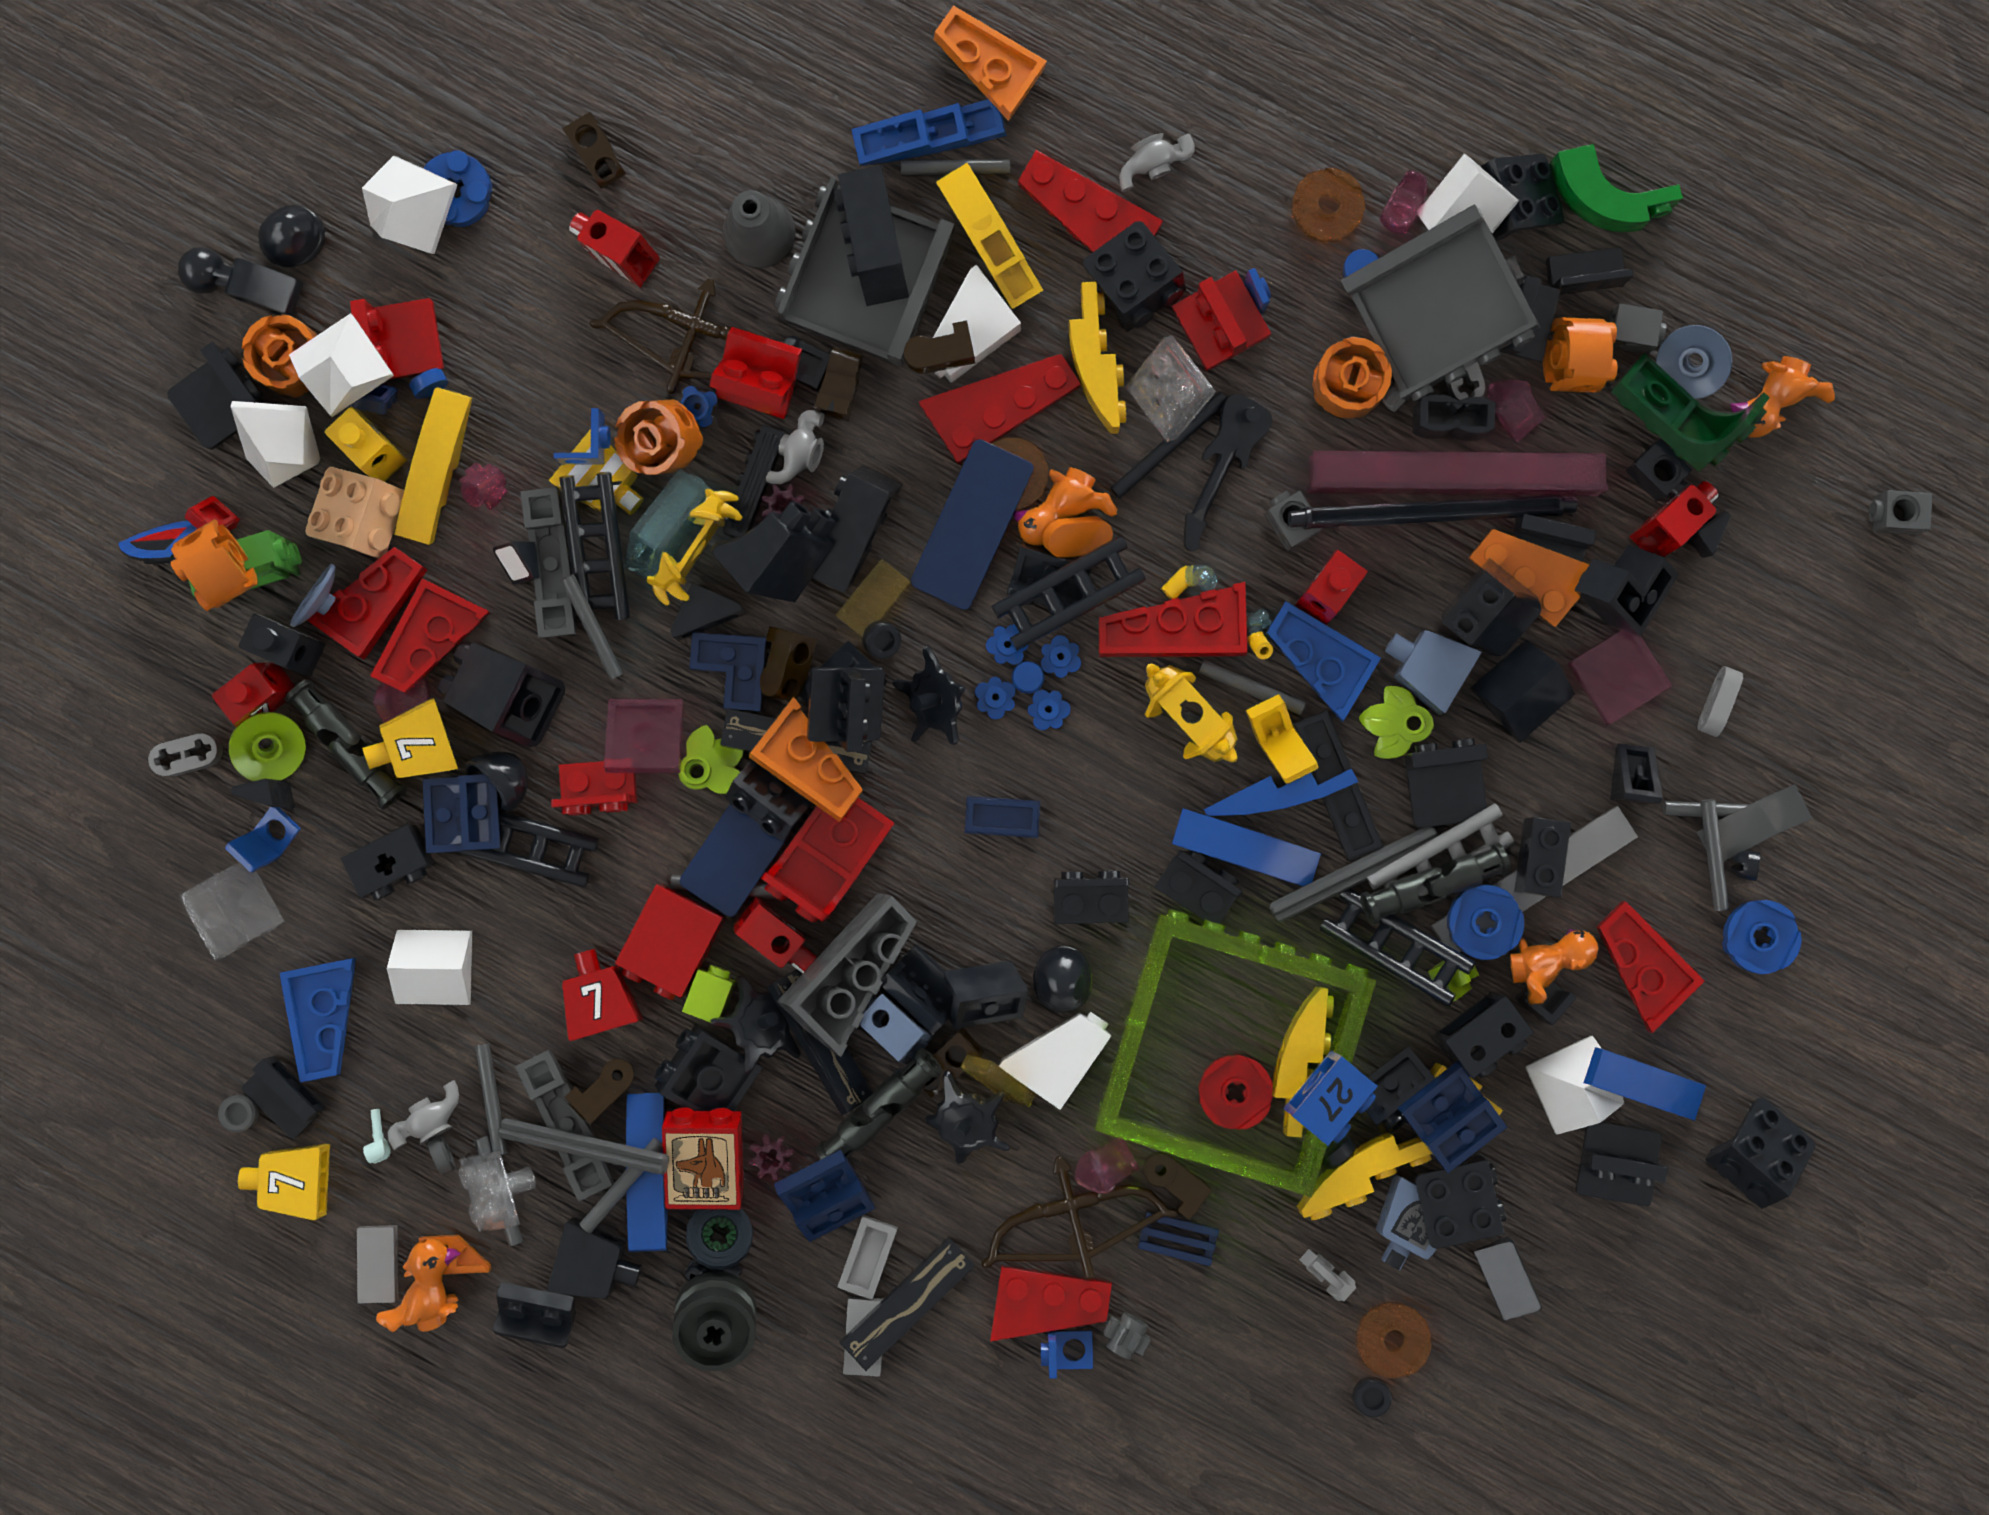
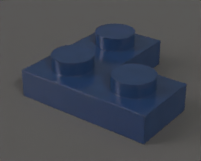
M692 632L689 669L726 673L723 709L762 712L763 693L759 682L766 663V638Z

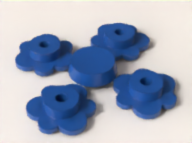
M1015 624L1009 625L1006 629L1002 626L996 627L993 632L994 636L990 637L986 642L987 651L995 655L996 663L1004 664L1007 661L1017 666L1012 672V683H1002L998 677H992L988 683L983 682L977 685L975 689V695L979 699L977 709L981 712L987 711L991 719L998 720L1002 718L1005 711H1011L1015 706L1011 698L1014 697L1016 688L1022 693H1034V704L1028 707V714L1034 717L1033 723L1038 730H1046L1050 726L1054 729L1060 728L1063 723L1062 719L1066 718L1070 713V705L1066 701L1061 700L1062 695L1058 691H1052L1049 694L1045 690H1039L1044 683L1045 676L1043 671L1046 673L1055 672L1058 678H1064L1068 672L1079 670L1081 666V660L1077 656L1079 646L1076 643L1069 644L1065 636L1057 635L1052 639L1051 644L1043 645L1041 652L1044 657L1041 660V666L1033 661L1022 662L1024 657L1023 651L1028 648V645L1018 651L1014 649L1012 644L1009 648L1004 646L1005 642L1011 643L1010 637L1019 633ZM1058 654H1063V655H1064V659H1063V660H1059V659L1057 658V655H1058ZM994 694H997L999 696V699L997 701H994L992 699V696ZM1047 706L1052 708L1050 713L1045 711Z

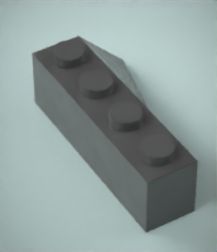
M877 893L777 1002L805 1030L837 1056L841 1057L848 1046L846 1043L854 1028H858L864 1017V1010L873 994L876 995L883 983L881 981L890 964H893L917 921L892 895Z

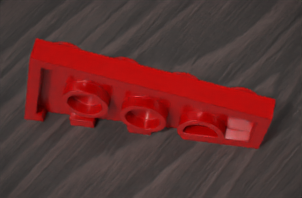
M1038 150L1034 152L1018 180L1020 188L1051 217L1054 216L1067 229L1066 231L1076 240H1079L1092 253L1134 222H1143L1154 236H1156L1163 223V220Z
M1058 354L918 401V403L959 465L966 460L974 441L982 439L992 444L1080 388L1081 383L1063 355Z
M1246 582L1233 584L1232 587L1220 590L1213 589L1201 592L1200 595L1180 600L1179 598L1168 600L1164 604L1148 608L1144 606L1099 617V657L1246 656Z

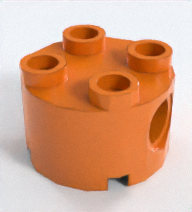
M290 315L263 317L250 326L243 338L244 366L255 380L280 395L299 397L308 392L309 389L298 377L289 354L316 337L317 334L304 323Z
M1555 318L1550 330L1554 332L1553 338L1548 340L1543 357L1545 382L1553 383L1549 389L1559 392H1600L1605 387L1607 381L1613 382L1617 376V361L1613 359V344L1617 337L1616 324L1606 322L1604 319Z
M1350 337L1333 344L1326 350L1314 370L1312 386L1315 401L1324 410L1336 417L1353 419L1367 415L1380 403L1391 385L1392 368L1384 355L1385 352L1379 345L1365 338Z
M674 399L638 401L623 411L615 428L618 427L617 437H614L615 448L621 461L630 470L646 475L673 473L687 467L703 444V436L699 431L694 415L683 404Z
M215 519L178 540L171 548L175 560L170 562L174 572L183 582L186 580L191 582L196 589L194 592L195 598L205 611L219 608L258 583L254 568L252 567L246 571L244 567V562L248 560L244 550L223 524L218 525V520Z

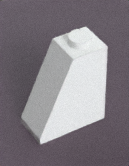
M977 265L970 269L933 337L953 334L952 323L967 320L975 364L935 372L939 378L945 375L950 383L1021 331V322Z
M1091 1011L1087 1017L1079 1012L1002 1058L999 1068L1061 1110L1110 1039L1111 1034L1105 1030L1109 1024Z

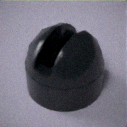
M1741 851L1737 853L1732 860L1741 863V865L1731 866L1733 873L1741 879L1756 881L1760 865V852Z

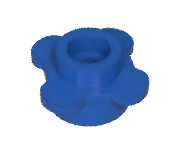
M688 386L683 390V397L680 403L694 415L696 422L701 427H707L713 422L711 413L713 406L718 402V398L712 391L704 393L698 391L694 386ZM696 403H699L701 405V408L699 410L695 409Z

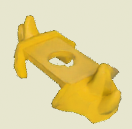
M706 489L705 502L690 511L689 516L696 518L693 523L702 525L703 528L679 563L672 556H669L667 552H663L659 571L655 576L647 577V583L652 586L654 595L664 605L670 604L667 591L679 600H689V595L681 588L680 584L685 585L687 583L685 577L718 527H724V518H731L736 521L742 520L738 510L725 503L738 501L737 495L728 491Z
M1152 663L1148 664L1146 667L1148 679L1146 680L1145 688L1150 698V704L1145 712V716L1147 718L1159 716L1163 713L1162 707L1192 739L1194 743L1189 741L1184 749V759L1201 755L1213 762H1218L1222 759L1231 763L1236 762L1238 756L1234 747L1238 738L1233 726V716L1228 712H1224L1220 716L1190 684H1193L1196 680L1192 672H1185L1171 665L1160 668ZM1185 700L1196 702L1202 707L1203 716L1197 723H1187L1182 718V707L1180 704Z

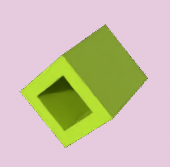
M709 965L708 970L698 969L682 1012L710 1023V1020L713 1018L723 1017L736 985V981L729 978L730 971L714 965Z

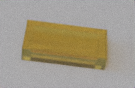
M881 559L838 611L836 617L862 637L865 628L870 623L881 620L911 582Z
M966 1055L960 1067L962 1070L995 1094L1003 1091L1005 1093L1003 1100L1026 1107L1031 1106L1036 1095L1033 1091L994 1062Z

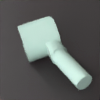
M380 1109L371 1110L374 1142L363 1147L368 1163L374 1164L387 1159L391 1154V1148L382 1133Z

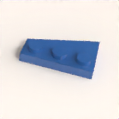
M1286 601L1266 632L1267 637L1338 719L1343 722L1381 657Z
M356 958L279 973L300 1083L336 1076L341 1073Z

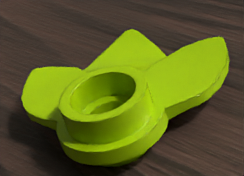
M1386 686L1384 689V703L1370 706L1359 716L1362 725L1372 734L1379 736L1374 755L1382 759L1398 758L1405 755L1413 742H1421L1428 738L1434 727L1431 713L1424 707L1416 704L1411 692L1399 686ZM1410 718H1420L1421 726L1418 730L1412 731L1409 729L1408 721Z
M704 725L696 729L686 742L687 756L679 764V778L690 789L701 790L707 787L717 794H727L732 781L740 773L735 767L740 763L744 751L720 746L722 738L715 740L712 730L708 725ZM697 765L702 766L704 769L703 775L700 778H693L691 775L692 768Z

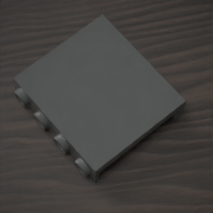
M831 176L828 186L822 185L815 201L818 211L814 220L808 219L804 227L802 240L805 243L800 254L795 253L790 262L788 274L792 276L787 288L782 286L778 292L775 301V307L778 308L777 313L783 322L903 367L905 362L904 347L911 338L915 337L955 236V224L944 219H940L938 224L890 205L909 297L866 306L859 276L851 277L847 255L854 254L852 243L845 245L840 222L847 221L845 211L838 212L834 190L841 188L837 183V179Z
M1475 204L1341 280L1346 292L1352 296L1375 343L1385 352L1384 355L1392 368V376L1400 390L1399 395L1404 400L1412 398L1413 402H1417L1431 395L1434 392L1432 386L1443 380L1447 384L1459 380L1467 375L1465 368L1478 361L1481 366L1494 361L1501 356L1500 349L1513 343L1514 347H1519L1536 337L1533 331L1541 328L1480 209Z

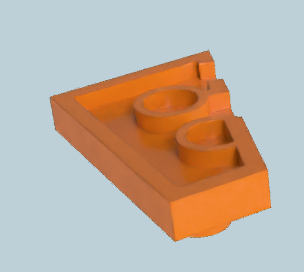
M954 5L934 34L933 40L1008 121L1046 66L1047 61Z
M1495 529L1490 530L1468 557L1480 568L1490 558L1539 598L1542 606L1539 616L1553 627L1558 625L1579 600L1580 596L1574 589L1579 583L1583 572L1589 567L1587 563Z
M793 697L750 752L749 758L840 822L860 796L863 789L837 754L831 751L825 741H809L807 738L808 718L802 712L800 704Z

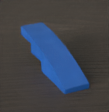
M989 99L963 107L956 103L926 113L919 109L851 129L860 166L935 154L1007 136L1003 116Z
M1349 769L1317 785L1312 773H1309L1277 788L1272 776H1269L1204 809L1207 816L1247 815L1284 809L1325 797L1357 783L1358 780L1353 770Z
M1184 808L1181 810L1171 842L1172 845L1302 887L1313 882L1321 853Z
M1597 1047L1594 1049L1583 1082L1694 1121L1706 1088L1704 1084Z
M660 1093L627 1094V1146L644 1149L653 1138L662 1142V1125L666 1115V1097ZM644 1171L626 1192L629 1252L666 1251L668 1209H665L664 1174Z

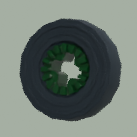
M698 1209L692 1215L687 1225L686 1243L690 1254L699 1264L710 1269L724 1270L737 1265L747 1256L752 1245L753 1228L749 1217L742 1209ZM718 1226L720 1230H725L726 1228L729 1230L730 1233L726 1235V1244L721 1245L719 1241L713 1243L710 1241V1238L713 1236L712 1229Z

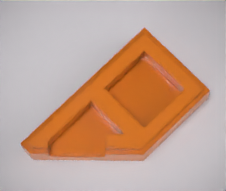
M460 1235L421 1236L418 1238L419 1241L427 1238L439 1240L447 1248L455 1249L461 1253L447 1266L443 1275L487 1273L491 1271V1264Z

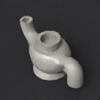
M1163 133L1149 136L1134 144L1130 149L1135 153L1122 167L1119 175L1122 192L1134 187L1132 178L1135 174L1149 175L1151 180H1155L1170 173L1169 165L1174 161H1185L1191 158L1195 152V145L1191 134L1179 137L1177 139L1178 143L1175 145L1162 140Z
M806 410L798 419V428L790 435H783L778 453L784 456V467L779 472L770 470L766 476L767 483L784 484L807 468L811 473L816 470L822 457L824 440L822 437L817 439L813 430L816 426H822L825 417L824 413Z
M455 1080L443 1086L446 1091L444 1100L431 1103L429 1098H425L408 1108L411 1115L407 1120L396 1122L390 1127L388 1140L394 1150L407 1144L406 1138L409 1136L419 1138L420 1145L453 1127L447 1123L459 1100V1091Z

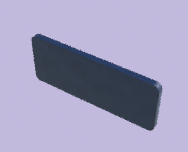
M982 439L974 441L911 577V584L915 588L963 610H967L972 606L1034 472L1033 464Z
M730 804L680 877V884L683 888L724 915L734 917L787 838L782 842L778 838L766 834L756 821L746 814L739 813Z

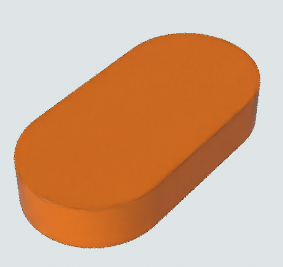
M1098 516L1057 519L1046 528L1043 534V545L1051 554L1058 558L1083 556L1111 541L1113 530L1105 520Z

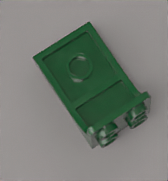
M1645 353L1631 366L1611 391L1624 408L1633 411L1645 423L1650 432L1659 435L1672 447L1676 456L1686 460L1698 472L1709 463L1716 466L1731 451L1729 448L1736 441L1739 443L1743 442L1756 428L1755 424L1767 413L1763 406L1770 398L1764 392L1743 410L1733 413L1712 411L1701 405Z

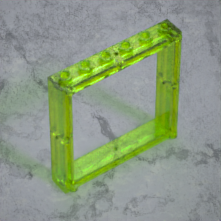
M1168 909L1167 915L1158 913L1095 1119L1094 1130L1312 1197L1327 1145L1308 1129L1296 1168L1293 1170L1118 1116L1172 936L1349 990L1331 1051L1341 1055L1351 1064L1376 980L1367 977L1369 970L1347 964L1345 970L1332 967L1333 959L1311 952L1309 959L1296 956L1297 948L1283 943L1275 942L1274 948L1259 944L1260 936L1240 931L1238 937L1225 934L1226 926L1208 920H1204L1202 926L1189 923L1190 915Z

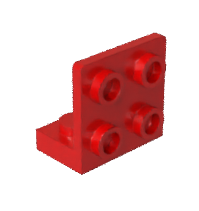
M430 298L373 307L365 299L350 301L351 313L394 375L388 380L419 375L434 368L444 370L434 302Z
M634 759L559 765L561 799H552L551 807L562 809V815L591 814V807H599V812L628 811V804L638 803Z

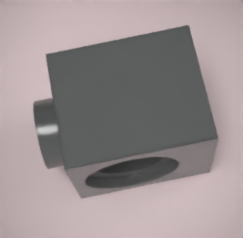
M1619 303L1610 312L1609 322L1615 323L1617 327V337L1613 344V349L1640 354L1645 353L1647 355L1652 352L1658 345L1663 343L1665 337L1666 323H1662L1663 311Z
M1887 490L1874 496V500L1869 508V519L1873 522V532L1918 535L1931 530L1932 493ZM1895 504L1899 505L1904 511L1903 521L1898 520L1893 513Z
M1285 491L1269 502L1272 508L1266 512L1265 516L1287 552L1317 535L1323 529L1311 528L1304 530L1303 527L1290 528L1284 522V511H1300L1305 507L1311 508L1301 491L1292 496L1288 491Z

